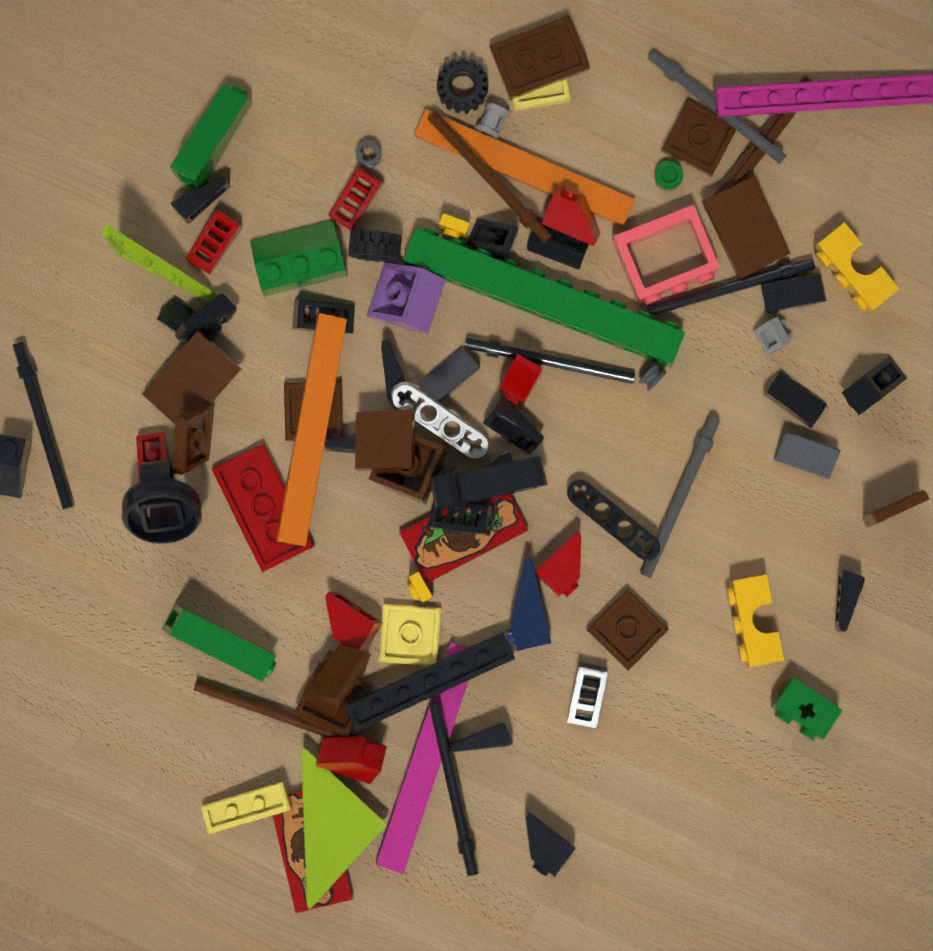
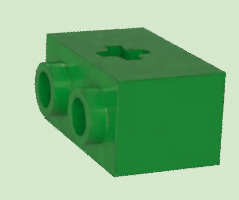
M794 677L789 678L771 705L772 708L777 710L774 714L777 718L787 724H790L791 721L795 722L801 727L799 732L812 741L816 737L824 740L843 711ZM809 704L808 710L812 714L810 717L803 716L801 718L802 711L798 709L799 706H807Z

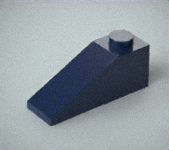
M532 558L525 559L511 616V629L506 630L510 647L515 646L516 651L551 643Z

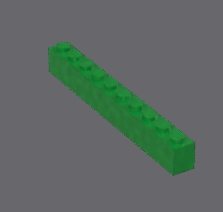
M423 227V230L415 229L403 259L404 265L423 268L446 279V282L666 367H672L685 332L680 330V325L667 320L664 323L653 320L654 316L642 310L634 313L626 309L627 305L616 300H611L608 303L599 299V294L584 289L583 292L572 289L573 284L565 280L557 279L556 282L546 279V274L539 270L530 269L529 272L520 269V264L513 260L504 258L503 261L494 259L492 258L493 254L481 248H477L476 251L465 247L466 243L455 238H450L449 241L438 237V232L430 228Z

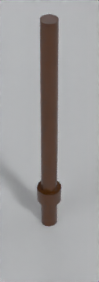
M437 112L432 113L428 117V121L520 217L518 221L526 229L530 228L543 243H546L552 235L537 220L539 218L538 215L531 208L528 210Z
M197 680L194 686V691L312 732L324 738L339 737L294 716L293 713L209 683ZM349 734L348 737H358V736Z

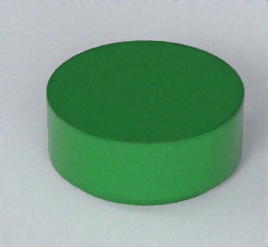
M664 161L659 164L654 173L656 185L665 191H672L678 188L683 180L681 166L674 161Z

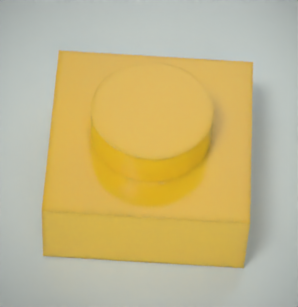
M443 213L439 222V229L443 230L442 234L448 238L459 240V237L466 239L470 230V223Z
M419 572L408 577L411 583L407 585V588L414 600L420 598L422 603H425L433 598Z

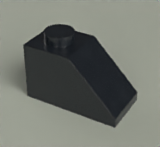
M889 356L841 393L846 398L849 406L860 415L908 378L891 356Z
M0 434V495L22 499L32 445L31 441Z
M528 811L525 814L530 857L535 861L532 867L545 877L548 873L555 877L576 848Z

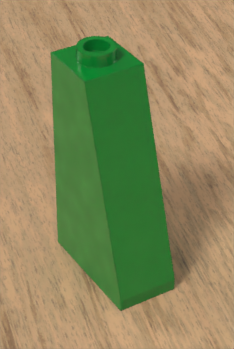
M223 84L170 166L177 180L194 189L207 184L251 106L250 99L247 97L248 93L244 89L236 85L230 88Z
M176 603L162 627V630L168 635L262 682L265 676L270 677L276 666L274 661L276 655Z

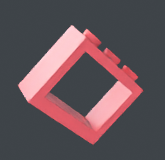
M694 204L615 235L612 240L638 304L645 302L646 305L656 303L662 300V294L672 291L673 295L689 289L688 284L697 280L699 284L706 283L716 278L714 274L720 269ZM690 223L706 264L644 288L628 247Z

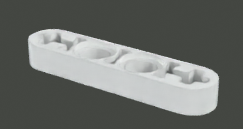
M401 382L393 387L391 398L399 410H411L413 408V404L408 400H404L402 403L399 402L400 397L398 393L400 391L405 393L409 390L411 399L418 402L414 409L415 421L470 458H480L486 454L488 441L481 431L408 382ZM426 405H432L436 408V415L430 420L423 419L420 416L421 409ZM450 421H455L460 426L458 433L453 436H449L443 431L445 424ZM466 429L469 430L466 433L468 438L476 441L478 438L480 439V449L473 448L472 451L470 450L469 443L463 439Z

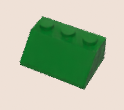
M333 220L250 241L253 260L264 297L347 276Z

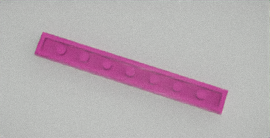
M933 74L716 87L714 89L717 118L933 104Z
M451 642L446 657L467 647ZM469 680L432 697L431 703L440 702L448 740ZM428 709L376 862L378 866L401 874L404 873L441 764L430 709Z

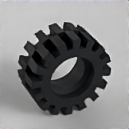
M461 58V61L454 59L451 60L450 65L445 64L443 71L439 72L437 80V93L441 103L445 104L448 110L454 109L455 113L460 114V111H464L467 114L472 109L474 111L477 110L480 104L483 105L488 94L487 74L483 72V67L480 64L477 66L474 60L466 61V58ZM459 76L470 78L474 84L473 91L467 96L455 94L451 87L455 78Z
M353 230L350 232L348 256L358 260L364 259L365 261H382L385 263L399 261L402 237L387 231Z

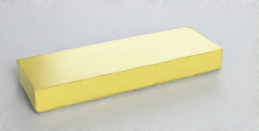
M285 781L201 806L208 834L293 809Z

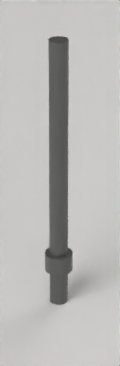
M656 50L650 54L648 59L664 71L666 78L671 82L676 81L716 113L715 97L683 73L682 67L675 62L671 63ZM721 117L778 164H781L787 157L785 153L740 117Z
M710 416L702 435L698 436L693 447L696 449L656 537L661 547L660 554L656 559L645 562L640 573L643 576L651 578L705 454L710 453L714 444L712 439L720 423L718 418ZM653 547L651 548V551H650V554H651V555L655 552V550L653 549Z

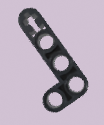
M541 456L459 474L448 473L430 478L436 510L548 485Z

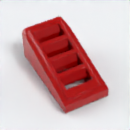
M358 167L328 216L353 231L384 184V181L364 168ZM362 178L373 186L372 189L369 190L358 183L359 179ZM355 188L367 197L363 200L352 193V190ZM349 198L359 204V210L346 203V199ZM342 207L353 214L354 218L351 220L338 211Z
M216 209L186 257V260L210 275L241 231V225ZM219 222L230 229L228 234L216 227ZM214 232L223 238V242L219 243L210 237L211 233ZM205 242L218 249L216 253L204 247ZM199 251L212 259L209 264L196 256Z

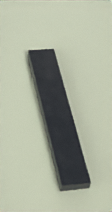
M501 632L346 703L344 707L355 732H358L512 661L515 657L504 632Z

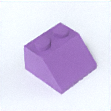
M384 262L367 317L408 331L428 334L446 279L423 268Z

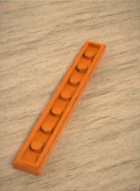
M425 109L414 137L462 157L428 121V117L434 112ZM439 115L490 170L550 196H553L558 185L562 187L571 186L577 189L580 195L585 196L592 214L622 227L624 226L635 201L634 198Z
M321 313L317 314L276 537L277 542L306 546L347 323V319Z

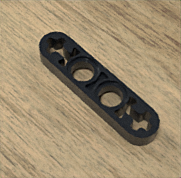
M575 480L569 485L567 496L570 502L643 561H652L658 557L661 547L657 538L585 480ZM585 486L587 488L585 493L591 499H593L594 494L599 497L591 503L589 510L584 508L588 505V502L583 498L574 499L576 494L573 490L575 487L581 489ZM605 503L609 505L611 514L608 518L598 519L595 516L594 509L598 504ZM624 521L631 523L633 526V533L627 538H622L617 534L618 524ZM639 531L644 533L639 537L645 543L654 542L652 547L655 552L652 555L648 552L645 555L641 554L642 547L637 542H635L634 547L628 544L636 538Z

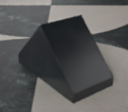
M477 218L467 245L475 249L487 250L493 256L502 260L504 258L509 259L518 237L519 227Z

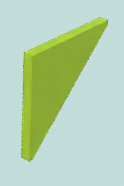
M107 224L104 226L101 234L118 256L206 302H210L218 296L215 292Z
M303 748L301 758L307 907L311 909L387 826V823L331 771L315 766L317 758L306 748Z

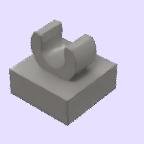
M778 317L769 320L754 330L767 356L791 343L790 340L793 338V334L787 335L783 328L786 321L779 320Z

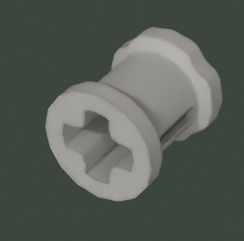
M487 102L485 105L487 109L485 115L475 129L498 140L500 135L498 132L504 119L509 117L510 113L503 107Z

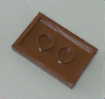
M570 16L489 45L510 100L590 70Z
M751 176L702 201L738 279L791 254L755 176Z
M198 330L142 395L176 425L177 416L202 403L211 405L242 368L201 330Z

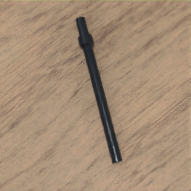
M813 258L793 264L790 262L779 264L776 269L648 305V313L654 316L775 280L794 278L796 274L815 269V263Z
M467 337L464 347L465 349L487 353L486 356L493 358L502 356L515 359L517 354L535 364L633 384L635 379V373L501 345V341L492 339L487 342Z
M24 342L15 343L12 346L18 362V367H16L19 379H23L62 509L65 510L74 507L34 378L36 371L33 363L29 362Z
M440 702L429 704V709L459 841H457L459 854L463 855L467 876H473L478 874L474 855L476 846L474 838L470 837L441 704Z

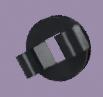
M170 459L141 462V482L132 486L122 499V522L125 528L135 537L156 544L173 543L188 537L198 528L202 519V503L198 492L187 483L174 479ZM146 508H150V517L147 514Z

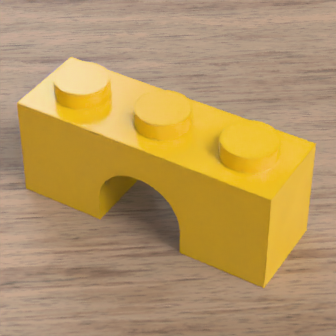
M844 222L815 246L814 250L817 252L815 257L823 267L826 268L828 266L835 274L833 278L837 285L851 293L853 304L861 312L865 310L869 315L900 288L882 267L870 275L859 274L853 269L851 264L852 254L863 244Z
M767 574L730 581V588H726L729 605H734L736 616L732 617V624L735 634L740 633L742 645H738V654L741 663L745 662L746 667H753L784 661L779 632L762 633L755 628L752 620L753 613L759 606L773 603Z

